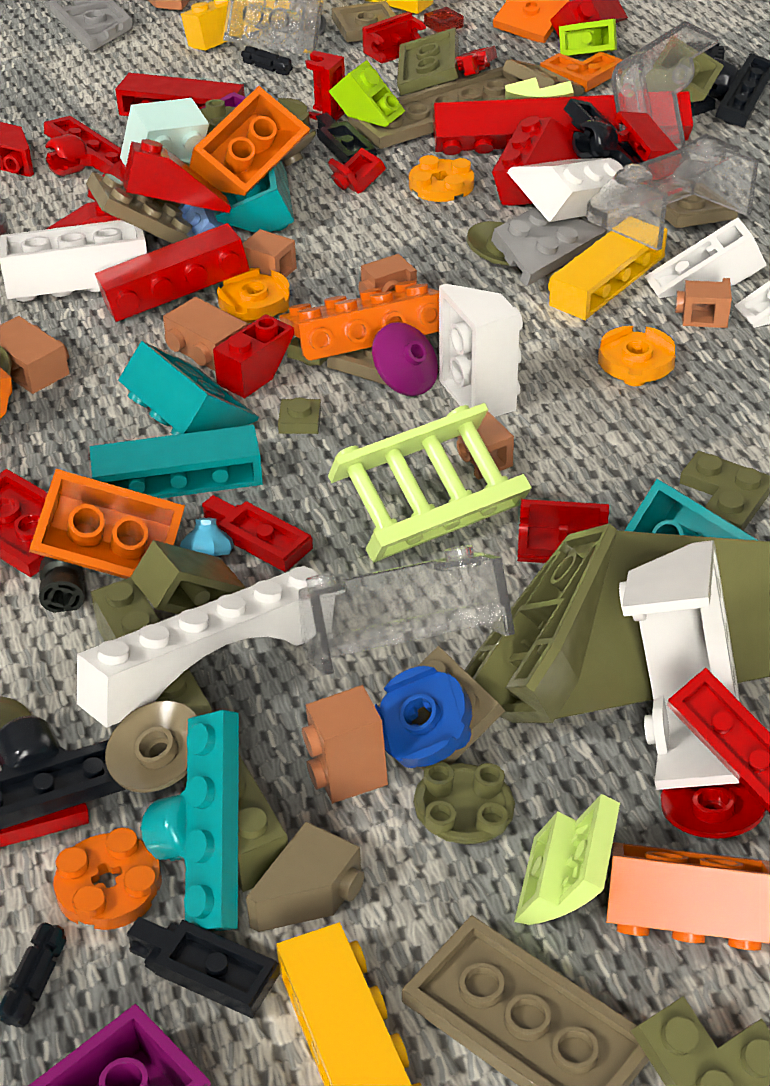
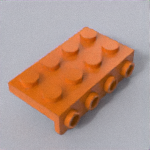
M405 281L394 284L395 290L382 292L381 288L359 292L360 298L347 300L346 296L327 298L324 300V306L311 308L310 303L289 307V313L279 315V319L294 327V336L300 338L303 356L308 360H316L370 348L377 332L390 323L401 322L409 324L418 329L423 335L439 332V291L428 288V284H416V281Z

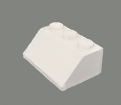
M612 158L568 159L511 167L507 172L548 222L609 212L632 183L624 173L623 166Z
M443 284L439 286V381L460 406L468 405L471 408L485 403L488 412L494 417L516 411L517 395L520 394V384L518 381V364L521 362L519 331L523 327L522 316L519 310L513 307L501 293Z

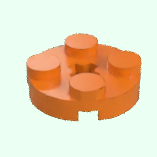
M117 828L110 833L89 837L73 847L62 850L55 861L57 870L53 879V886L59 908L69 920L77 924L80 921L84 924L94 925V929L111 930L133 923L138 917L145 915L152 906L151 901L157 895V891H160L162 883L159 860L146 849L143 841L138 839L136 833L129 828ZM103 874H119L115 877L116 885L106 888L104 883L94 885Z

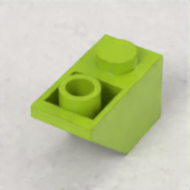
M368 60L348 73L329 90V93L350 118L386 127L405 112L398 99L386 86Z

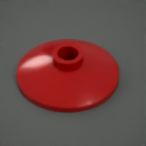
M740 781L736 784L663 789L661 793V809L666 819L681 831L703 838H729L744 834L755 828L762 821L766 813V809Z

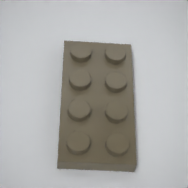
M473 915L464 922L402 988V1002L518 1086H630L649 1061L630 1031L637 1026L636 1024Z

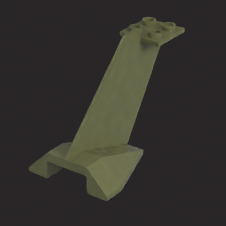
M610 523L568 534L477 650L465 671L502 706L505 712L500 717L511 723H553L558 718L654 700L639 621H634L632 616L623 615L619 583L627 581L629 570L688 544L713 540L717 553L737 683L770 677V541L618 531Z

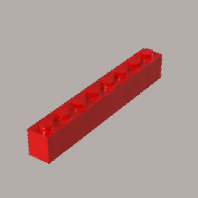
M690 92L434 103L433 130L435 152L456 155L461 151L475 150L476 153L486 154L493 151V149H505L520 121L532 116H537L539 119L552 117L574 133L582 132L571 123L572 118L564 110L570 99L590 102L619 132L625 130L626 127L615 120L618 111L648 113L673 144L677 145L683 141H688L693 128Z

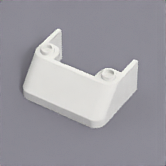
M713 540L694 542L629 570L627 581L619 583L623 615L632 616L634 621H639L654 699L652 714L644 716V727L647 744H656L658 754L655 773L656 790L739 783V780L667 706L668 699L704 668H707L740 702L715 543Z

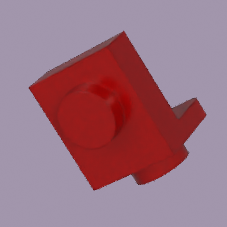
M360 148L344 165L333 158L327 162L333 172L331 178L335 184L342 190L350 188L357 194L363 192L386 169L381 159L363 148Z

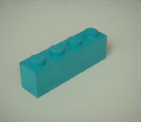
M254 425L89 446L92 479L157 498L263 485L261 457Z

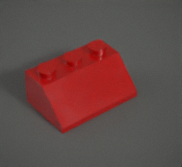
M532 116L520 121L492 170L501 204L508 206L533 204L507 173L511 167L580 159L572 146L574 132L552 117L539 119L537 116Z

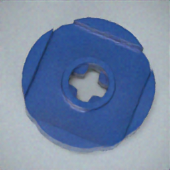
M418 666L396 675L384 687L387 694L382 699L380 707L375 703V708L382 719L385 751L406 768L425 767L436 764L449 757L455 750L465 747L470 741L471 728L469 726L472 720L470 698L456 678L450 674L438 672L434 667ZM421 707H425L431 712L429 719L420 726L412 724V720L418 717V709Z

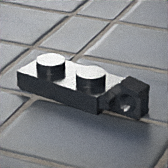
M328 113L316 115L318 129H316L317 137L343 164L360 148L367 150L377 157L376 148L347 120L338 123Z
M138 917L127 932L130 952L145 958V967L154 972L155 975L250 1018L254 1017L280 975L279 963L276 960L185 920H182L179 925L170 923L166 929Z

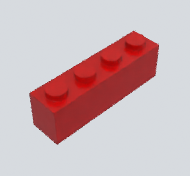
M128 73L115 89L118 112L121 116H129L130 107L133 104L192 98L198 108L201 109L206 106L205 103L207 101L221 99L232 92L245 96L244 84Z
M229 223L104 269L94 273L109 312L115 322L248 272L250 268L241 238Z

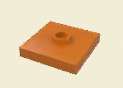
M507 0L494 17L493 27L532 41L545 43L554 31L550 19L570 0Z

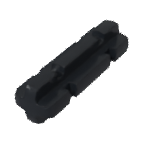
M246 46L244 51L241 52L244 63L250 65L255 63L256 67L272 72L276 70V73L281 75H288L293 70V65H291V59L252 46Z
M44 922L37 927L30 941L34 946H29L26 949L9 984V987L13 990L7 991L0 1003V1021L4 1024L23 1028L29 1023L36 1008L32 1005V1002L39 1001L56 965V962L52 959L53 957L60 956L67 941L64 929L59 925H51Z

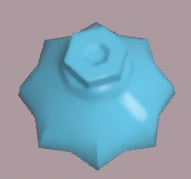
M215 518L196 519L194 530L180 544L182 548L212 556L229 555L234 546L232 538L219 529Z

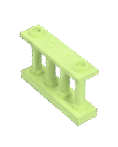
M485 403L471 408L468 405L460 406L452 410L447 417L362 448L356 445L347 447L335 456L328 478L331 483L350 477L375 525L371 539L366 547V551L373 562L521 505V499L526 498L532 487L525 475L522 474L508 479L507 476H502L477 431L488 411ZM461 435L487 483L485 489L472 493L471 490L464 488L441 445L442 442ZM425 449L451 498L447 504L436 508L434 504H428L404 456ZM388 463L414 512L410 518L400 522L390 518L366 470Z

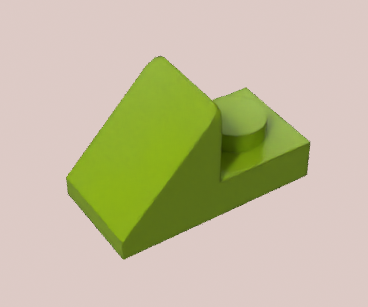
M616 19L559 26L560 53L566 56L597 54L600 51L609 53L617 50Z

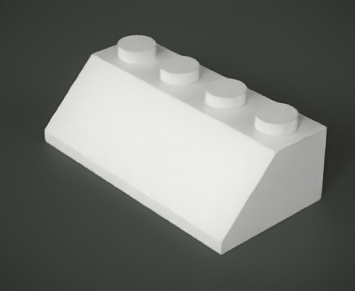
M123 220L0 235V265L7 299H16L21 302L31 301L37 298V295L45 294L63 297L72 294L75 290L87 289L90 292H100L94 273L147 254L143 230Z

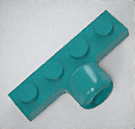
M220 710L188 718L187 783L185 790L180 795L157 799L144 813L140 826L141 839L146 849L156 859H170V861L184 859L186 866L185 921L210 932L238 929L239 713L228 710Z

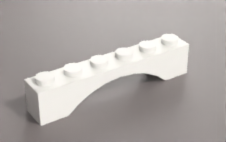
M306 566L295 567L289 572L268 580L259 581L253 586L232 594L223 595L217 600L194 609L182 611L176 616L155 624L146 625L140 630L114 640L105 641L99 646L78 653L77 705L108 728L121 722L137 708L155 702L162 692L185 670L204 656L227 644L247 638L272 637L286 640L298 646L331 631L335 584L323 578L311 568Z

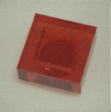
M448 7L425 13L424 24L437 33L454 27L459 29L464 27V16Z

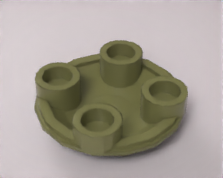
M438 762L424 769L423 779L416 787L413 804L417 818L429 832L446 841L467 845L487 842L502 834L513 820L515 801L510 787L504 782V771L499 766L492 763H483L476 766L465 763L449 765L445 762Z

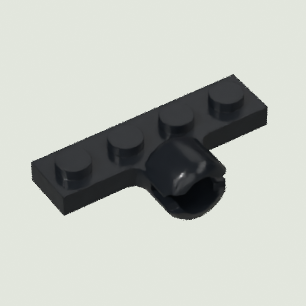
M750 53L742 68L738 70L737 66L733 63L713 58L724 65L707 94L722 100L715 117L722 119L726 124L745 128L770 83V60Z
M576 99L569 100L564 110L572 118L571 123L582 131L575 132L572 139L573 150L580 159L612 158L623 166L624 173L632 181L631 186L641 193L667 186L669 183L667 180L643 174L640 168L647 166V164L628 142L618 140L617 129L590 102Z
M22 716L5 724L0 729V766L2 769L0 771V830L126 790L112 778L107 769L105 751L108 740L77 750H65L60 747L50 723L40 717Z

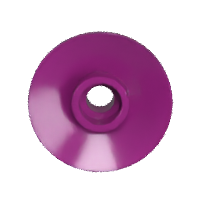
M401 322L390 323L377 332L372 344V357L376 370L382 380L391 389L405 396H418L430 390L437 379L438 361L428 339L415 327Z

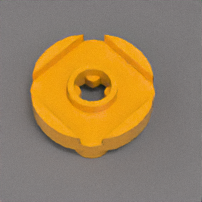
M434 155L423 156L419 159V164L414 166L409 172V188L411 191H416L418 197L434 202L452 201L454 196L461 194L464 197L474 189V172L471 169V162L464 158L450 160L438 159Z
M250 268L248 272L224 280L221 288L218 286V304L221 310L248 324L265 314L273 317L289 309V282L279 272L271 270V276L261 275L260 268Z
M622 326L607 332L601 339L598 364L606 373L623 380L627 385L641 386L646 382L661 379L668 375L675 366V343L670 336L658 329L646 327L645 333L633 332V326Z

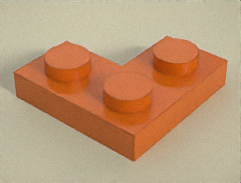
M601 51L584 61L558 53L541 62L540 66L582 85L585 88L584 91L588 92L623 72L624 60Z

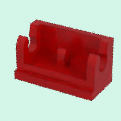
M409 11L362 27L363 53L382 64L399 58L400 44L422 38L418 34V30H424L426 26L421 20L413 17Z
M314 50L310 53V60L305 61L306 68L313 70L315 99L313 109L322 111V114L328 113L337 121L345 112L329 93V90L345 77L344 57ZM309 112V117L317 120L316 115H320L315 112Z
M618 111L615 120L626 127L621 132L616 130L618 140L628 142L647 164V166L640 168L644 175L666 180L680 154L679 149L648 113Z
M521 499L517 561L546 563L568 534L608 524L609 504Z

